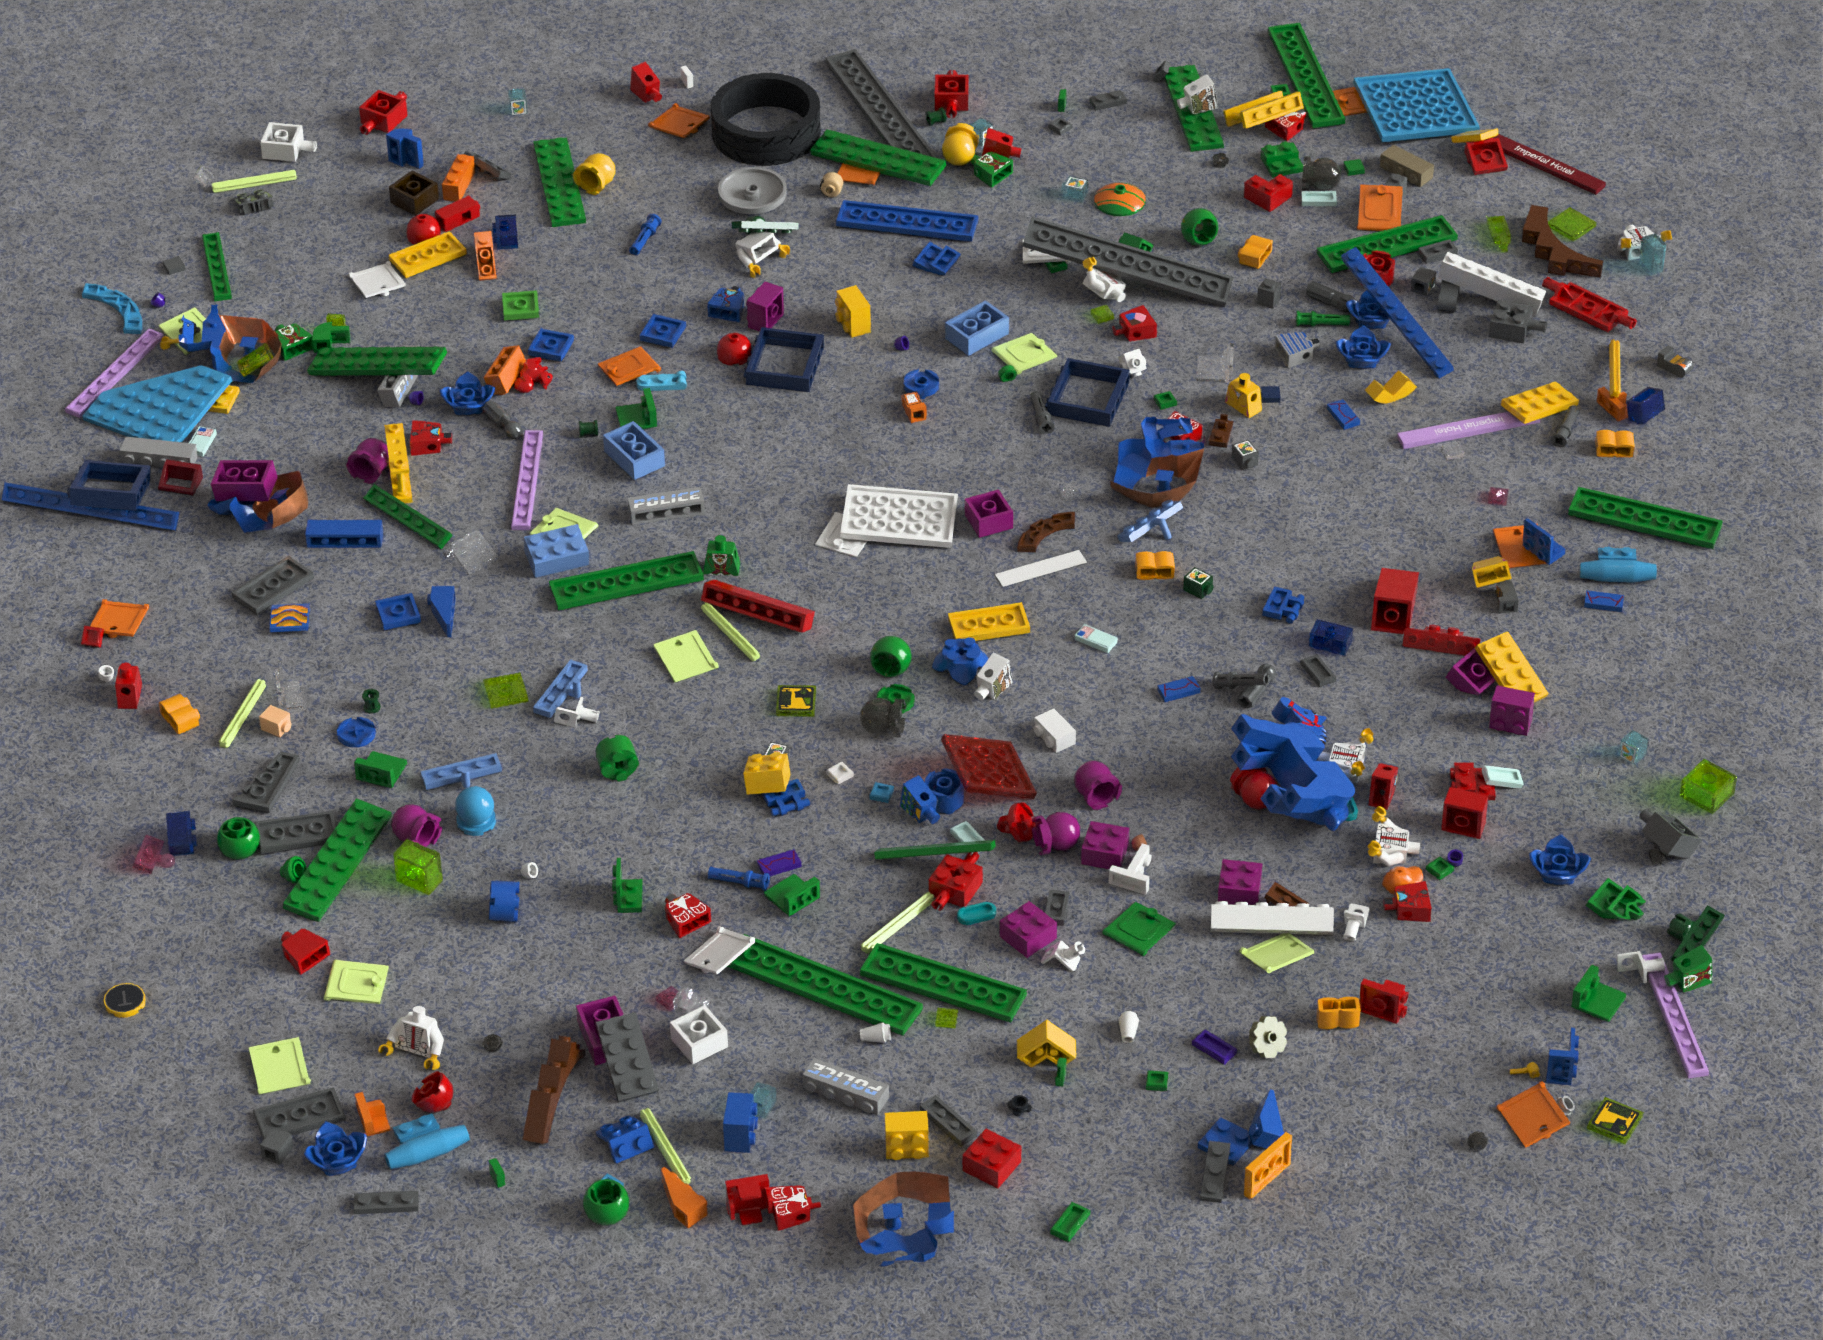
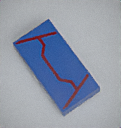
M1343 399L1327 404V410L1344 430L1360 425V419Z
M1586 590L1584 608L1622 612L1624 595Z
M1191 676L1158 685L1157 690L1164 702H1169L1199 694L1201 688L1195 678Z

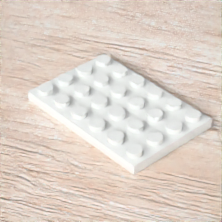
M848 484L840 538L951 548L958 494Z

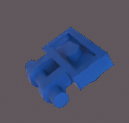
M1274 586L1263 608L1262 616L1281 620L1282 616H1287L1286 622L1292 624L1299 615V609H1302L1305 597L1302 594L1294 597L1291 590Z
M799 779L788 781L785 792L761 793L768 807L777 806L771 809L772 816L779 814L783 816L787 812L793 810L800 811L804 807L810 806L808 798L801 800V798L805 797V790Z

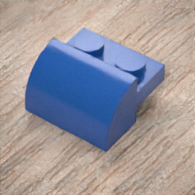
M395 129L386 134L389 162L401 167L409 164L418 169L424 166L421 139L413 136L411 129Z

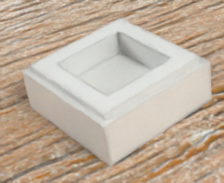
M680 67L681 81L687 89L692 88L693 74L688 67Z
M843 762L826 770V774L838 785L854 776V772Z

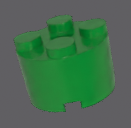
M615 735V738H604L596 747L595 753L600 771L608 779L617 780L618 782L625 781L628 776L635 772L639 765L634 746L626 736Z

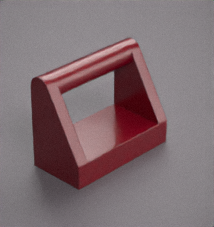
M166 459L158 490L194 496L203 479L201 465ZM169 478L192 481L190 488L166 483Z

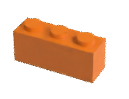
M458 154L442 183L443 200L456 202L462 199L475 174L474 156Z
M519 345L503 347L483 377L487 385L495 387L493 395L508 393L519 376L526 361Z

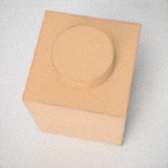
M270 705L259 716L261 730L277 737H281L291 728L290 713Z

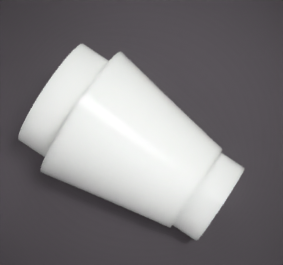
M1126 1011L1121 1013L1118 1019L1122 1042L1132 1043L1134 1042L1139 1019L1136 1013Z
M883 1022L860 1029L861 1041L879 1043L890 1041V1025Z

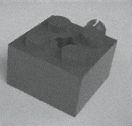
M1498 300L1490 321L1489 337L1524 343L1529 330L1545 333L1547 321L1532 319L1533 306Z
M1644 809L1639 815V818L1646 823L1642 829V832L1647 835L1646 839L1660 846V851L1667 856L1673 855L1678 859L1681 857L1688 859L1702 841L1700 837L1675 816L1654 812L1653 814L1649 809Z

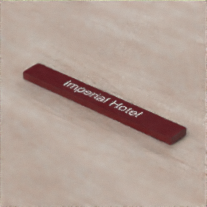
M1498 134L1491 137L1493 139H1500L1504 154L1597 195L1606 187L1605 181L1503 135Z

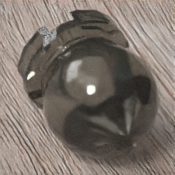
M1304 156V161H1307V163H1304L1302 183H1305V185H1302V190L1309 191V186H1313L1316 190L1330 191L1338 185L1341 179V169L1337 162L1326 157L1318 158L1313 162L1311 156Z
M879 697L872 698L864 703L860 711V723L869 734L876 736L886 735L891 731L893 737L901 738L906 718H902V709H906L905 699H895L892 704L888 699Z

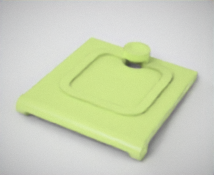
M193 308L159 325V328L169 339H178L179 335H181L179 329L182 328L184 323L181 320L184 314V318L196 323L197 327H200V332L196 333L193 338V342L198 343L202 341L203 321L206 318L196 308ZM174 343L185 355L191 353L182 348L179 343Z
M1033 333L993 347L991 350L1007 365L1013 366L1017 375L1026 369L1057 357L1045 345V341L1038 339Z
M555 508L549 515L543 516V521L530 532V535L578 524L585 539L598 527V524Z
M696 630L654 644L655 650L674 682L719 668L718 663L714 661Z
M1283 933L1248 949L1242 947L1240 953L1264 971L1270 973L1314 954V950L1290 933Z
M333 960L324 1000L330 1001L335 999L380 1004L389 966Z
M299 1037L249 1047L259 1095L311 1084Z

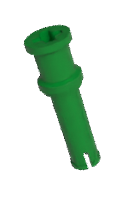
M1296 311L1295 322L1298 327L1299 325H1310L1311 327L1316 325L1349 326L1350 315L1316 314L1314 311L1302 313Z

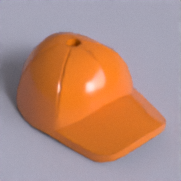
M1396 866L1384 876L1382 885L1389 893L1394 894L1396 886L1421 882L1423 880V873L1417 866L1407 868Z

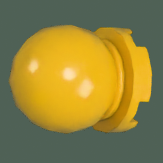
M957 123L956 126L948 128L942 144L943 157L948 163L954 166H963L968 164L975 155V150L979 143V135L976 134L972 126L965 123Z
M602 153L592 154L573 172L574 182L578 187L581 186L582 189L587 190L586 193L597 195L612 181L615 175V164L609 156Z

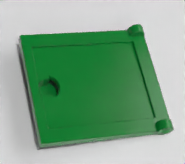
M1135 902L1106 927L1102 934L1140 953L1144 957L1147 951L1164 937L1176 923L1158 914L1155 908H1147Z

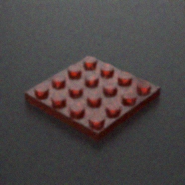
M943 734L941 741L966 792L1022 799L1035 798L1037 792L1011 741Z

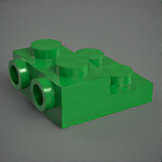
M1284 141L1280 145L1272 146L1268 144L1261 148V160L1272 178L1279 174L1284 176L1304 172V166L1299 159V151L1294 142L1288 143Z

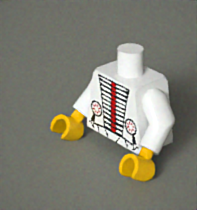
M1629 225L1623 231V237L1619 239L1617 249L1621 252L1625 251L1628 260L1659 255L1660 244L1666 242V240H1672L1671 230L1660 232L1661 235H1657L1648 227L1636 228L1634 225Z
M751 233L742 240H738L735 245L737 256L745 267L750 269V276L752 278H755V273L760 275V267L753 265V263H758L777 249L780 250L779 256L781 258H786V254L789 255L790 247L788 245H781V242L775 238L774 233Z
M1088 257L1085 259L1083 266L1088 272H1086L1087 276L1082 284L1103 299H1114L1122 302L1126 297L1123 292L1126 284L1122 281V276L1099 269H1092L1096 265L1095 258Z
M1365 728L1361 732L1362 737L1359 736L1347 743H1334L1331 753L1322 751L1318 761L1336 762L1351 782L1358 783L1359 776L1362 775V770L1365 769L1363 765L1366 748L1365 742L1367 744L1373 742V732L1370 728Z
M1378 806L1372 815L1373 821H1380V824L1378 823L1376 841H1371L1367 846L1369 849L1368 854L1372 857L1374 856L1373 863H1384L1386 866H1393L1399 863H1406L1407 853L1419 855L1420 843L1409 842V831L1401 829L1388 817H1384L1386 815L1385 809Z
M416 1006L413 1008V1012H409L405 1017H401L392 1026L386 1038L388 1040L387 1043L380 1045L378 1052L382 1053L384 1048L387 1047L388 1052L386 1056L391 1055L394 1051L392 1045L395 1043L396 1048L428 1057L424 1061V1068L429 1069L432 1062V1070H437L440 1067L437 1057L440 1056L444 1038L437 1027L435 1018L425 1016V1008Z

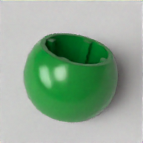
M1197 208L1190 210L1183 217L1181 232L1188 243L1195 246H1204L1211 243L1217 236L1218 221L1211 211Z
M885 636L877 640L872 646L870 652L871 665L882 676L897 677L903 674L911 663L910 647L899 637Z
M234 817L228 819L220 826L217 832V845L223 855L230 859L242 860L252 856L257 851L260 834L252 821L243 817Z
M602 1179L594 1182L587 1188L583 1197V1208L585 1214L592 1222L602 1226H610L620 1222L629 1210L630 1200L626 1189L619 1182Z

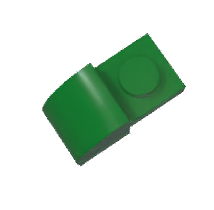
M332 322L322 323L317 326L313 331L312 337L314 353H318L324 347L332 348V344L350 343L349 326H332Z

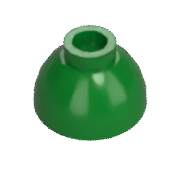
M299 856L287 859L280 868V875L290 883L297 884L307 869L304 860Z

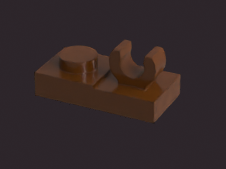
M1221 414L1220 419H1215L1209 438L1210 446L1227 448L1234 422L1228 420V415Z
M1274 882L1264 897L1266 903L1269 904L1271 902L1275 906L1277 903H1287L1289 906L1296 907L1297 904L1301 903L1309 904L1277 882Z

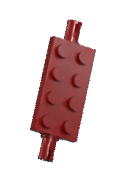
M1546 277L1543 281L1542 286L1555 292L1554 296L1550 298V305L1605 332H1609L1619 323L1629 329H1633L1636 325L1637 320L1628 316V309L1572 282L1568 284L1559 283L1550 277Z

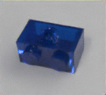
M516 214L495 216V223H492L493 243L497 244V250L518 248Z
M1647 387L1627 400L1628 420L1637 424H1645L1648 420L1665 410L1663 390Z
M1317 619L1310 632L1309 647L1346 656L1352 643L1353 628Z
M190 811L166 813L170 857L194 854V847L197 846V837L193 835L192 831L196 830L195 818L191 819Z

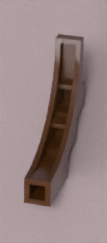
M1531 205L1523 227L1522 242L1536 245L1535 258L1549 260L1548 273L1565 276L1566 272L1601 278L1603 260L1587 257L1565 246L1556 238L1548 225V207Z
M559 1035L558 1038L551 1039L547 1064H541L537 1089L531 1090L522 1140L541 1144L548 1143L554 1114L565 1082L575 1064L584 1058L586 1049L580 1048V1044L570 1041L571 1037Z

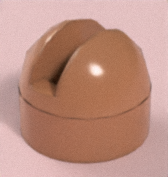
M1142 834L1135 836L1131 841L1132 848L1136 851L1139 850L1141 844L1147 845Z

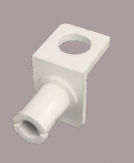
M580 697L576 711L557 707L554 722L576 727L577 721L580 719L597 723L600 711L583 708V697ZM567 714L570 719L563 720L559 715Z
M1351 903L1349 909L1344 911V923L1347 924L1343 935L1345 940L1354 942L1358 928H1365L1369 907ZM1355 910H1360V911H1362L1363 913H1358V912H1353V911H1355Z
M1059 941L1046 950L1041 963L1044 964L1055 957L1073 972L1079 963V955L1085 952V947L1083 944L1079 946L1081 942H1076L1068 947L1064 942Z
M1640 951L1617 955L1618 972L1638 970L1643 983H1647V973L1665 971L1663 958L1645 961ZM1626 958L1633 959L1632 964L1629 966L1622 965V961Z

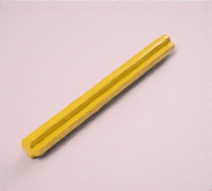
M1612 339L1609 344L1610 396L1618 398L1621 393L1620 342Z

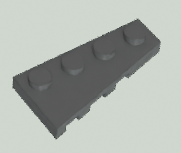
M281 751L266 766V770L263 773H259L255 777V781L242 790L243 793L240 796H235L232 799L233 805L270 813L300 761L299 755Z

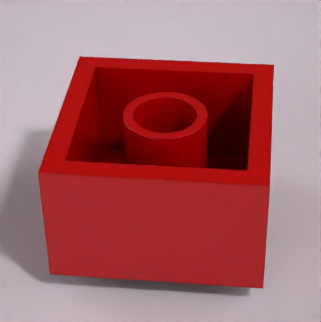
M1449 787L1443 805L1441 830L1480 839L1486 824L1488 795Z
M985 1129L962 1155V1171L998 1189L1021 1163V1145Z

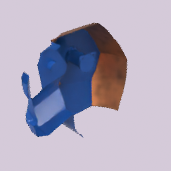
M211 305V312L207 319L203 321L202 341L194 343V323L184 318L183 314L181 319L184 322L183 334L179 335V345L188 352L210 349L213 369L230 375L232 381L254 383L277 364L282 344L274 330L263 319L219 315L217 305ZM240 342L239 346L244 347L243 357L245 359L251 360L257 357V352L255 351L256 342L269 345L275 356L261 369L259 376L245 375L233 370L227 361L228 354L235 347L236 343Z
M1146 417L1141 422L1143 439L1132 438L1119 442L1118 466L1114 482L1110 481L1111 488L1151 508L1162 506V503L1167 500H1181L1197 481L1204 452L1205 437L1202 442L1170 440L1165 443L1163 439L1166 437L1192 433L1191 419L1182 417L1179 419ZM1156 474L1155 480H1159V485L1157 486L1159 493L1150 494L1132 490L1140 478ZM1173 476L1182 477L1186 481V485L1171 489L1170 482Z
M299 471L277 475L276 483L268 501L238 502L236 497L226 501H215L214 498L209 501L208 507L219 515H230L233 513L242 531L246 533L273 529L291 521L308 508L309 501Z
M915 1171L898 1172L876 1184L853 1204L857 1243L861 1245L866 1253L879 1255L902 1250L907 1252L908 1255L898 1257L894 1261L912 1260L913 1262L921 1263L931 1259L936 1254L938 1242L934 1235L954 1233V1211L951 1212L948 1176ZM898 1196L929 1203L928 1221H925V1228L910 1236H903L894 1232L900 1229L902 1225L899 1219L903 1218L902 1203H884ZM882 1205L884 1219H886L885 1227L888 1230L870 1237L867 1230L868 1216L873 1210ZM883 1261L879 1266H889L894 1261Z

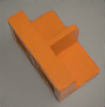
M1605 387L1598 389L1597 403L1618 422L1635 415V411L1626 404L1627 394L1625 392H1621L1619 397L1615 398V396H1610V392Z
M363 1092L356 1093V1108L366 1136L390 1131L384 1103L380 1099L366 1102Z

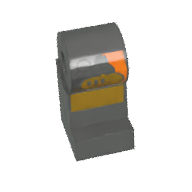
M1668 345L1658 353L1657 366L1683 378L1693 370V363L1689 358L1674 353V348Z
M1512 581L1498 582L1496 584L1498 613L1517 612L1519 600Z

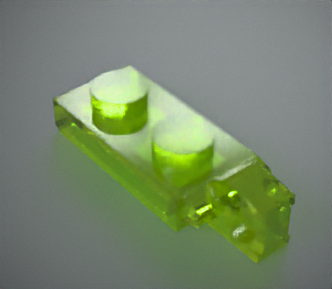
M1487 217L1486 222L1494 244H1499L1501 252H1508L1511 234L1505 217Z

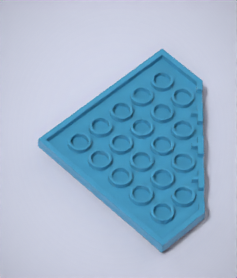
M203 365L103 391L82 417L84 421L127 437L183 442L229 386L232 378L230 375Z

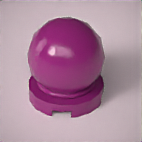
M367 438L359 443L356 450L349 455L348 462L346 463L347 470L351 476L365 480L364 483L368 484L376 482L381 472L389 465L387 444L376 438Z
M1090 760L1081 764L1075 772V787L1078 793L1084 796L1086 803L1092 809L1099 810L1108 807V803L1114 799H1119L1122 793V785L1117 777L1111 774L1109 767L1102 762Z
M415 804L398 808L393 814L391 821L394 835L402 842L410 843L411 847L419 852L427 851L425 847L430 843L434 845L442 831V827L439 826L441 819L432 813H427L422 807Z
M1055 812L1050 814L1046 820L1042 815L1032 818V822H1035V827L1032 828L1035 846H1040L1042 851H1039V854L1041 856L1050 854L1051 848L1057 851H1066L1073 848L1079 840L1080 825L1077 819L1069 813Z

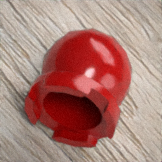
M1237 767L1230 778L1232 783L1231 789L1241 796L1246 805L1257 810L1267 808L1260 798L1270 784L1278 786L1275 778L1267 773L1266 768L1240 770Z

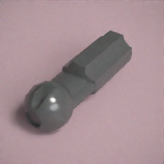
M1311 281L1306 288V295L1340 308L1344 312H1349L1346 302L1355 300L1351 295H1346L1315 281Z
M491 400L485 403L482 408L483 413L494 424L504 427L507 437L515 439L521 435V425L518 422L510 421V415L499 404Z
M1270 664L1261 665L1256 673H1267L1270 681L1276 676V670ZM1246 686L1237 697V702L1242 707L1252 708L1265 691L1266 686Z

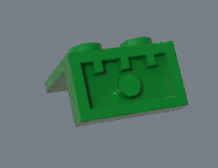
M650 388L643 389V396H640L641 403L616 407L620 427L632 421L642 429L657 427L656 408Z
M374 751L370 753L367 760L357 757L354 762L357 780L388 788L394 786L407 765L406 759Z
M617 858L616 865H613V877H616V879H612V891L616 892V894H613V905L617 906L618 913L642 912L643 880L622 879L621 858Z
M792 874L766 890L764 896L790 917L820 898V881L814 876L804 882L796 874Z
M1591 964L1573 990L1571 1007L1609 1022L1626 999V993L1600 983V977L1598 976L1599 967Z

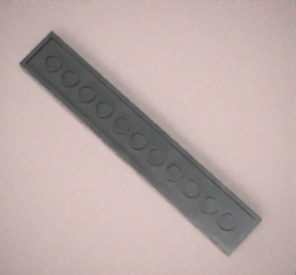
M856 49L825 57V63L886 145L938 158Z
M1035 217L1031 218L1022 246L1082 265L1085 259L1094 257L1096 265L1092 268L1222 307L1226 305L1234 278Z

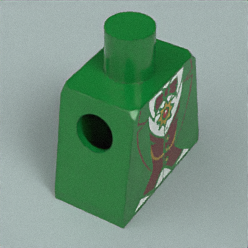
M988 152L982 157L974 155L971 159V164L974 165V175L990 187H994L1013 173V160L994 152Z
M280 324L275 328L274 332L282 344L280 355L284 361L313 350V336L299 325L291 324L285 327L283 324Z
M723 535L716 536L715 541L708 542L703 574L738 576L740 559L735 543L726 541V537Z
M1700 945L1673 961V972L1664 976L1666 984L1669 987L1677 984L1683 992L1712 984V957Z

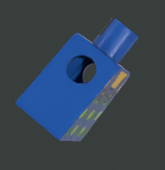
M918 775L903 783L900 807L918 823H922L927 819L931 824L936 823L940 819V815L936 812L937 798L923 779Z

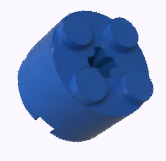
M945 768L936 773L932 771L926 776L925 783L937 798L936 812L952 814L963 805L964 780H962L960 773Z
M491 881L489 920L517 922L518 910L515 909H519V897L515 893L519 894L520 882Z

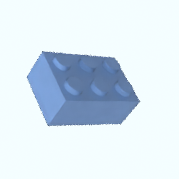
M986 300L945 322V339L968 356L1009 334V317Z
M634 421L603 435L604 452L634 480L665 466L664 449Z
M578 524L524 537V551L535 578L589 565V551Z

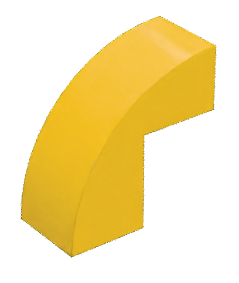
M1398 370L1384 386L1374 379L1365 391L1376 402L1391 403L1408 396L1417 386Z

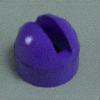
M157 292L151 299L150 304L157 308L163 307L166 302L165 297Z
M906 336L898 337L895 340L894 346L899 351L908 350L909 340Z
M412 391L409 394L410 403L413 405L422 404L424 400L423 392Z
M1457 849L1449 851L1447 855L1448 863L1454 867L1460 866L1463 862V853Z

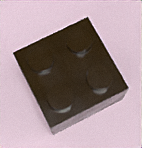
M413 170L389 186L390 203L415 216L439 200L438 183Z

